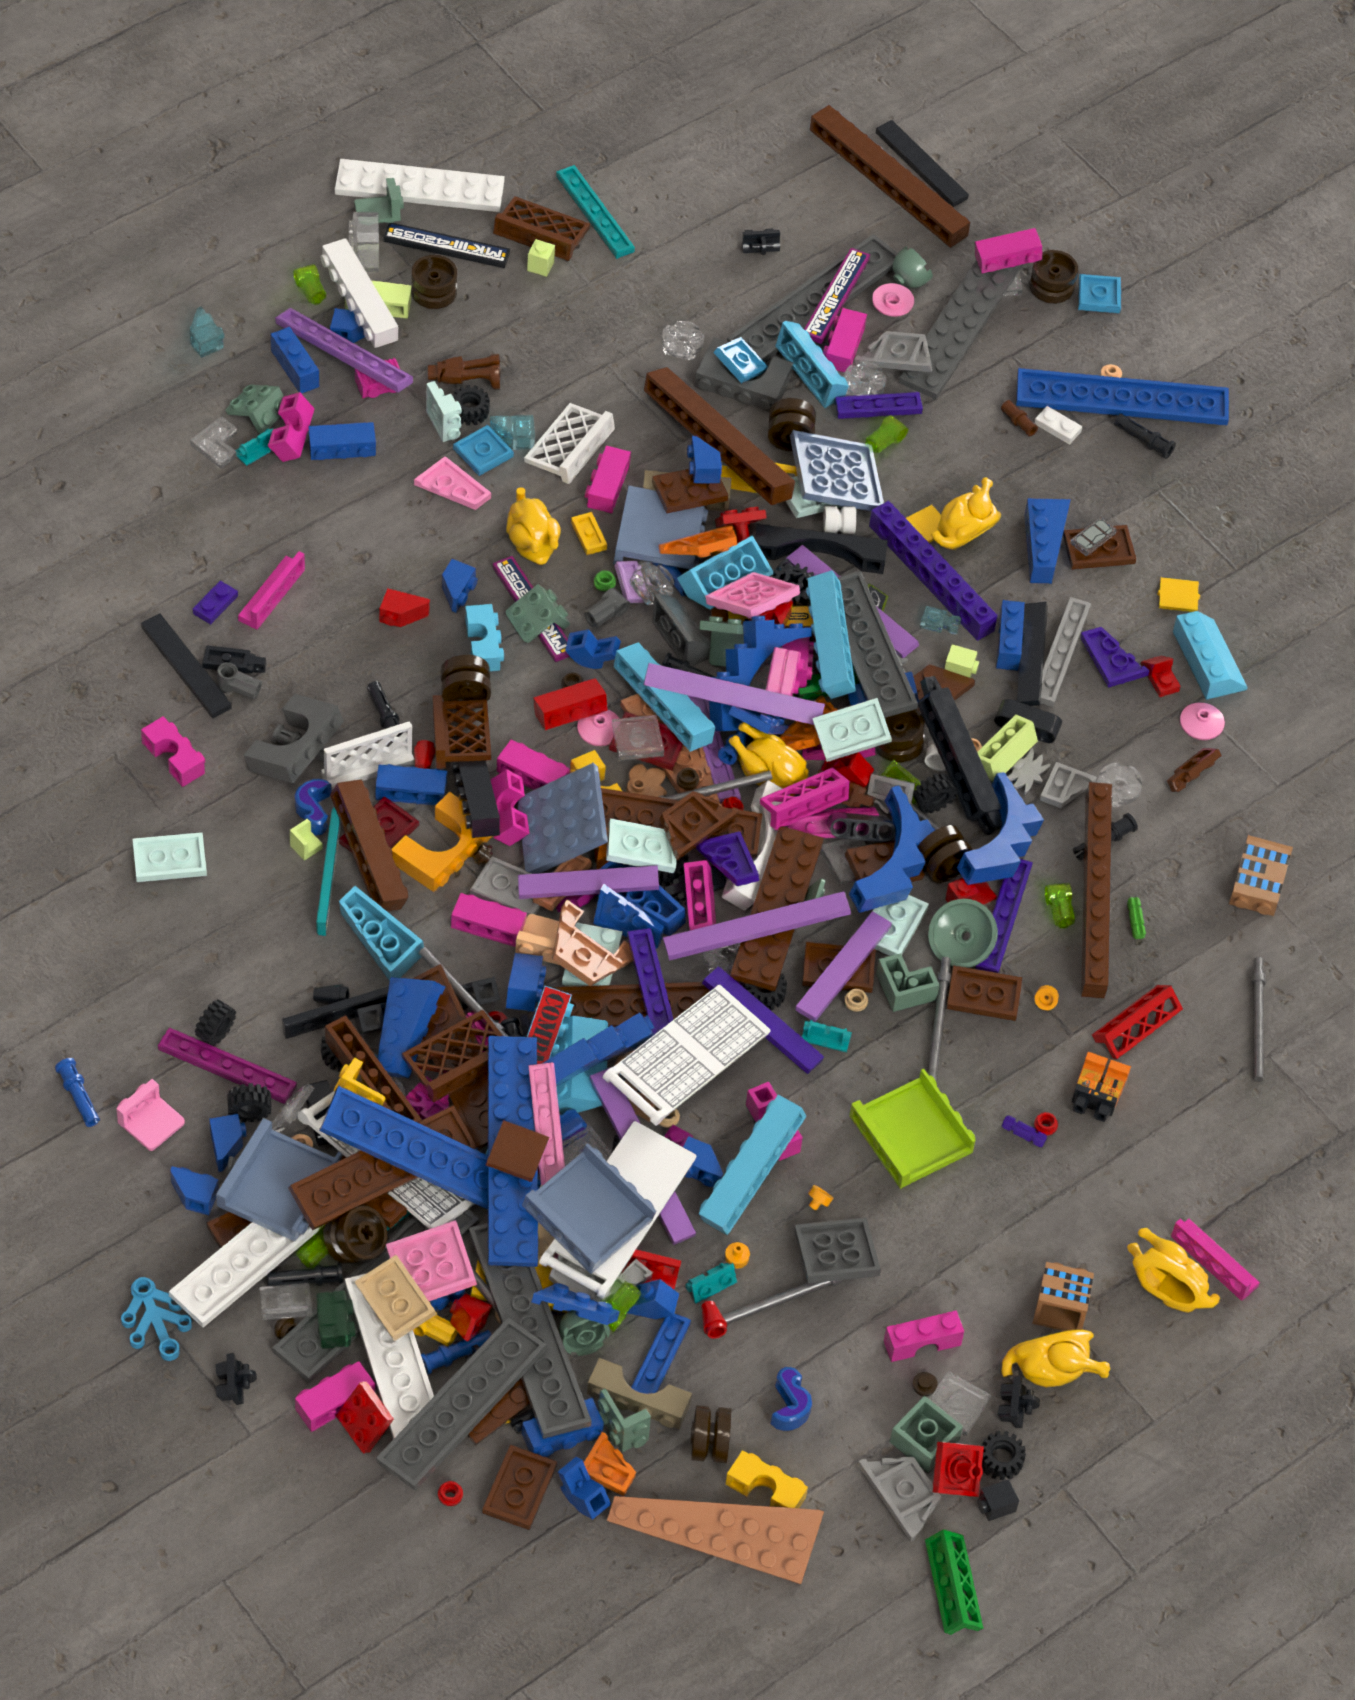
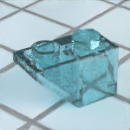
M200 306L196 310L190 328V344L199 356L203 358L223 348L225 335L222 328L216 326L211 314L206 313Z
M533 415L490 416L491 429L511 449L533 448L535 445Z

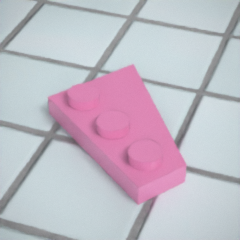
M443 457L414 479L415 486L474 510L491 499L490 491L447 457Z

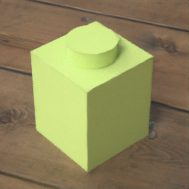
M535 239L528 253L527 271L547 277L554 264L555 245Z
M952 645L946 660L945 669L971 678L972 673H977L979 661H976L977 651Z

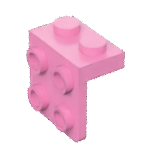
M153 1079L146 1084L140 1085L131 1097L123 1099L117 1107L118 1124L149 1151L155 1150L185 1124L184 1118L160 1098L159 1084Z

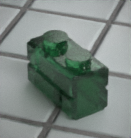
M345 1291L316 1294L321 1348L350 1346L351 1337L355 1336L354 1321L349 1322V1315L353 1314L352 1299L347 1300Z

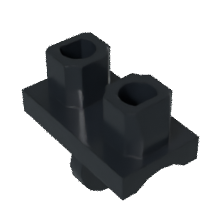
M770 228L764 231L745 230L742 232L743 253L760 252L761 255H766V252L780 251V230Z
M234 1353L226 1354L227 1361L215 1364L217 1377L220 1380L227 1378V1383L216 1386V1395L221 1401L233 1400L236 1405L244 1404L243 1389L250 1388V1383L256 1381L257 1374L254 1370L249 1369V1364H243L241 1361L236 1360Z
M1014 1376L1013 1383L1001 1384L1002 1400H1011V1405H1000L998 1416L1001 1421L1013 1422L1015 1428H1023L1024 1413L1031 1415L1032 1409L1039 1408L1040 1399L1034 1396V1390H1027L1026 1386L1022 1385L1021 1376Z

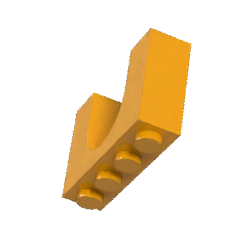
M451 792L435 805V820L459 837L460 840L456 846L442 852L430 851L405 835L392 848L395 865L432 892H435L439 886L443 887L447 883L449 876L454 871L458 872L463 866L464 861L468 857H473L478 847L483 842H488L492 837L472 838L470 829H466L465 815L462 814L461 807L462 801H459V798Z

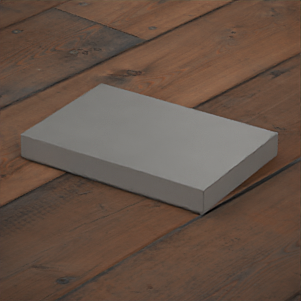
M493 856L486 863L470 889L471 895L489 902H497L509 908H518L526 912L527 916L529 914L536 915L541 907L533 902V898L519 899L518 875L532 873Z

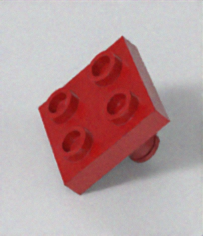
M750 507L742 510V513H738L737 510L724 511V513H720V517L715 519L716 528L727 525L735 527L737 543L750 537L748 529L750 523L766 519L765 510H759V507Z
M367 1381L359 1382L336 1415L363 1454L371 1452L394 1420Z
M937 1441L932 1492L979 1497L980 1480L983 1474L984 1446Z

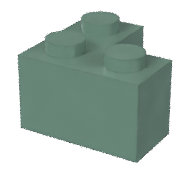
M901 953L879 959L876 975L893 1012L937 1000L939 983L931 966L909 972Z

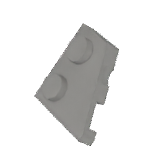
M1056 762L1043 789L1040 801L1062 808L1085 792L1089 782H1096L1097 777Z
M871 774L867 794L875 797L874 803L879 804L886 814L891 815L885 803L891 787L899 785L903 793L907 795L911 805L915 783Z

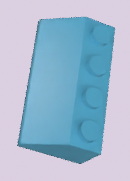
M784 321L775 347L787 361L793 362V369L821 405L826 408L835 403V397L846 396L849 387L846 379L840 376L834 364L828 361L821 348L812 341L809 333L798 323Z
M752 535L737 545L730 547L728 551L721 552L690 569L677 579L688 598L708 609H712L715 606L706 604V595L750 573L755 572L771 576L773 575V570Z
M1199 611L1177 615L1173 633L1206 700L1247 690L1248 687L1214 619Z
M579 1016L564 1018L563 1024L567 1026L563 1038H557L556 1044L560 1045L558 1053L582 1038L588 1040L608 1028V1022ZM607 1061L557 1086L558 1106L561 1113L568 1109H575L579 1113L603 1106L589 1078L590 1075L607 1069Z

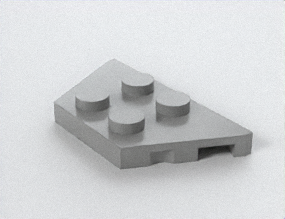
M886 331L877 341L867 347V353L862 357L858 355L854 359L856 366L932 372L925 334Z
M901 1457L900 1459L882 1458L881 1461L867 1462V1459H861L858 1462V1467L910 1542L914 1541L940 1502L941 1495L932 1492V1482L914 1457Z

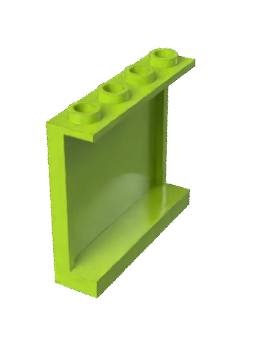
M925 1069L921 1070L918 1079L864 1105L860 1100L851 1104L850 1118L900 1189L973 1153L976 1141L973 1132L965 1127L961 1115L953 1110L946 1094L940 1092L934 1077L928 1075Z

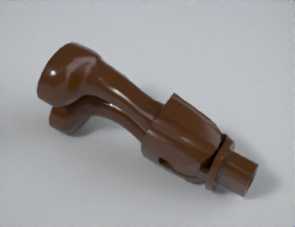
M499 354L463 361L462 356L437 362V365H428V380H438V383L442 381L448 384H463L464 381L481 378L489 380L494 390H500Z

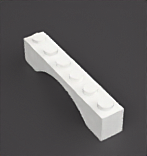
M769 780L756 789L751 804L752 812L762 813L758 854L756 858H752L759 873V881L736 886L731 880L727 879L722 894L723 899L744 911L751 905H754L778 830L770 826L771 813L760 804V798L783 789ZM774 801V802H771V803H772L774 806H776V805H779V804H781V803H783V802H775V801Z

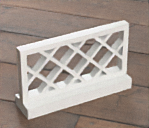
M569 403L524 457L525 463L561 476L562 482L570 484L614 431L613 414L605 411L601 415ZM571 412L580 414L578 417L568 419ZM596 420L597 422L595 424L586 425L585 421ZM583 423V427L571 428L572 424ZM568 426L569 429L561 432L556 431L559 427ZM586 432L583 438L575 439L574 435ZM571 436L572 440L560 443L559 438ZM556 439L557 444L545 446L547 441ZM575 447L573 451L563 453V448ZM560 450L561 454L548 456V452ZM545 453L546 456L541 459L534 458L535 455ZM563 460L560 467L551 465V462Z
M410 721L325 748L324 769H321L323 779L332 784L333 790L335 785L340 782L360 779L366 781L377 777L379 764H392L402 767L415 765V759L412 755V725ZM390 741L393 742L389 747H386ZM361 746L357 751L354 750L356 747ZM369 748L372 749L369 753L365 754ZM339 753L335 758L331 757V755ZM347 755H350L346 761L343 760Z

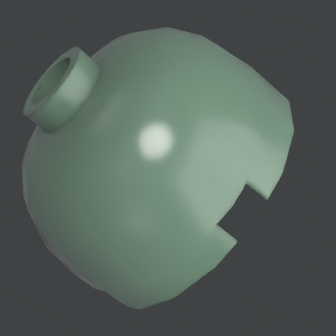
M907 246L899 251L892 263V269L895 274L893 276L894 280L898 284H904L909 288H919L932 279L933 274L931 269L928 271L925 269L924 266L927 264L925 260L914 249L910 248L907 250Z
M575 1310L568 1311L562 1317L558 1328L567 1353L576 1352L578 1356L592 1354L604 1345L602 1341L607 1336L608 1338L610 1335L608 1325L578 1317Z

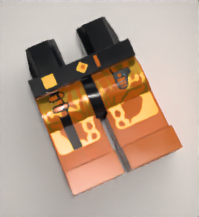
M1088 1052L1072 1098L1073 1112L1085 1114L1086 1108L1095 1110L1094 1118L1096 1120L1105 1122L1114 1113L1128 1080L1131 1066L1111 1060L1102 1083L1101 1079L1105 1072L1108 1058Z

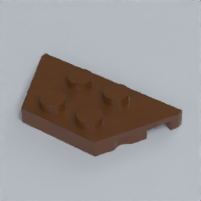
M930 664L913 676L919 700L924 697L920 681L926 677L935 676L941 688L949 687L954 701L975 685L973 678Z
M692 791L661 814L660 821L675 858L679 860L738 816L739 810L734 807L732 810L719 805L720 801L706 798L704 795Z

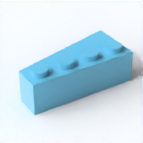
M354 886L339 900L341 915L389 981L391 977L400 978L421 958L419 951L424 948L423 940L359 888Z

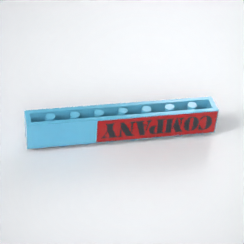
M544 986L527 1037L537 1038V1064H542L558 1053L560 1045L556 1044L557 1038H563L567 1026L563 1024L564 1018H570L574 1004L570 1003L572 994L548 986Z

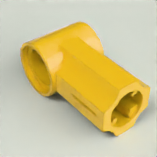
M437 1313L413 1329L415 1335L421 1337L427 1335L446 1346L452 1345L458 1333L449 1321L438 1316Z

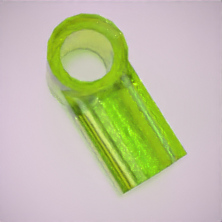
M311 264L293 270L296 285L302 287L309 303L314 305L322 303L326 299V292L320 282L316 265Z
M890 415L882 422L879 429L866 438L865 443L872 445L873 453H879L894 441L896 443L901 442L906 437L909 428L893 415Z
M1070 883L1045 885V900L1047 905L1051 906L1055 926L1061 929L1075 923V916L1071 904L1072 890Z
M325 1225L321 1226L319 1232L297 1252V1257L307 1268H314L328 1254L324 1244L323 1232Z
M624 1281L610 1301H606L612 1305L613 1309L620 1311L617 1321L608 1325L609 1330L613 1333L626 1318V1313L642 1294L632 1283Z

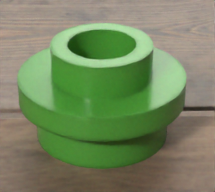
M600 571L594 578V586L603 592L614 588L616 585V579L609 571Z

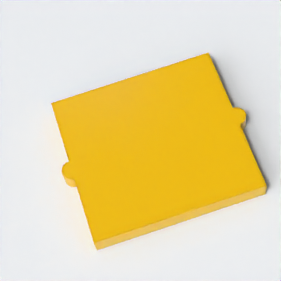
M933 505L906 517L929 543L934 541L931 534L938 530L941 514Z
M1161 577L1160 590L1157 593L1159 596V608L1188 612L1198 611V600L1200 599V594H1198L1199 582Z

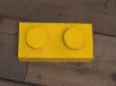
M592 512L571 517V524L586 555L607 550L606 540Z

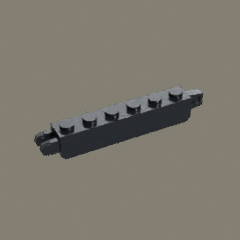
M935 676L926 677L920 681L924 697L918 703L920 712L945 769L958 791L957 796L967 818L972 822L977 821L982 829L981 831L984 834L990 835L995 831L994 829H998L1003 825L998 812L1002 807L949 687L941 688Z

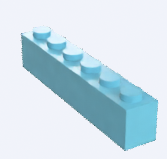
M831 570L807 578L808 588H806V593L811 601L809 613L814 624H811V627L816 637L814 649L819 658L816 661L817 669L821 674L819 685L822 692H826L830 699L855 692L856 687L840 580Z
M639 642L616 650L614 668L690 752L712 743L715 726L701 712V709L691 701L688 695L643 685L648 663L660 664L651 657L649 652Z
M777 1095L775 1100L770 1101L763 1118L755 1123L753 1133L749 1139L741 1144L740 1152L735 1160L733 1159L729 1162L723 1178L715 1183L713 1193L709 1199L704 1200L701 1204L699 1215L703 1222L728 1236L807 1117L802 1107L780 1095Z

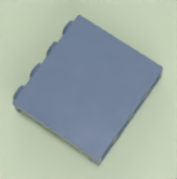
M628 486L613 564H616L617 561H623V557L689 570L698 566L699 558L695 557L696 555L660 554L659 544L704 532L705 526L701 525V523H706L708 510L704 509L705 506L666 514L656 491Z
M263 1118L217 1192V1207L296 1242L300 1234H305L309 1224L288 1187L342 1160V1153L338 1152L335 1157H332L272 1130V1122Z
M588 1143L581 1154L536 1192L531 1190L525 1196L522 1204L590 1274L650 1224L657 1212L652 1202L644 1199L637 1192L636 1187L631 1182H627L620 1175L619 1170L614 1165H610L603 1158L601 1152L596 1148H592Z

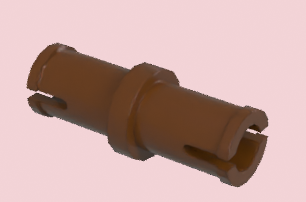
M1007 400L1002 404V412L1012 420L1015 426H1019L1029 437L1037 432L1038 426L1027 417L1025 411L1017 408L1011 400Z

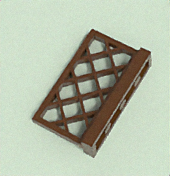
M514 196L502 214L498 213L496 215L493 234L532 247L535 239L555 245V256L570 261L574 249L590 229V223ZM519 205L525 209L516 210L515 206ZM533 213H541L543 216L535 217ZM528 214L530 218L522 219L520 215ZM552 220H560L562 222L554 224ZM539 222H548V225L540 226ZM571 227H579L582 229L573 230ZM558 229H567V232L559 233Z
M433 695L436 769L446 768V762L491 760L487 700L442 701V695ZM473 708H483L477 713L472 711ZM447 709H457L459 711L452 713ZM464 714H466V715L470 716V718H468L467 720H465V719L461 718V716H463ZM454 721L459 723V725L456 727H453L450 724ZM475 721H479V722H481L482 724L479 725V726H476V725H474V724H472V723H474ZM468 728L472 731L466 734L462 730ZM479 734L483 736V738L477 740L476 738H474V736ZM454 735H456V736L460 737V739H458L457 741H455V740L451 739V737H453ZM465 742H469V743H471L472 745L469 746V747H466V746H464V745H462V744H464ZM480 748L486 752H475V750ZM455 749H458L459 751H461L460 753H451V754H450V752H452V751L455 750Z
M481 1010L403 1052L402 1058L426 1088L428 1097L434 1103L487 1074L488 1045H485L486 1038L503 1035L484 1010ZM482 1019L486 1024L485 1030L474 1029L472 1025ZM456 1032L467 1033L465 1041L454 1040L452 1035ZM470 1034L483 1036L482 1043L468 1042ZM436 1043L446 1044L445 1052L431 1050L432 1045ZM450 1045L463 1047L462 1054L448 1053ZM466 1048L480 1050L479 1055L474 1058L465 1056ZM416 1054L426 1055L424 1064L414 1062L411 1057ZM429 1057L443 1058L441 1067L429 1065ZM446 1059L459 1061V1065L454 1069L444 1067ZM426 1070L439 1072V1075L436 1079L429 1082L425 1077Z

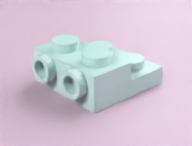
M435 381L427 383L426 412L442 442L457 439L461 434L459 428H461L459 414L462 413L459 402H455L451 394L445 396L443 390L438 388Z

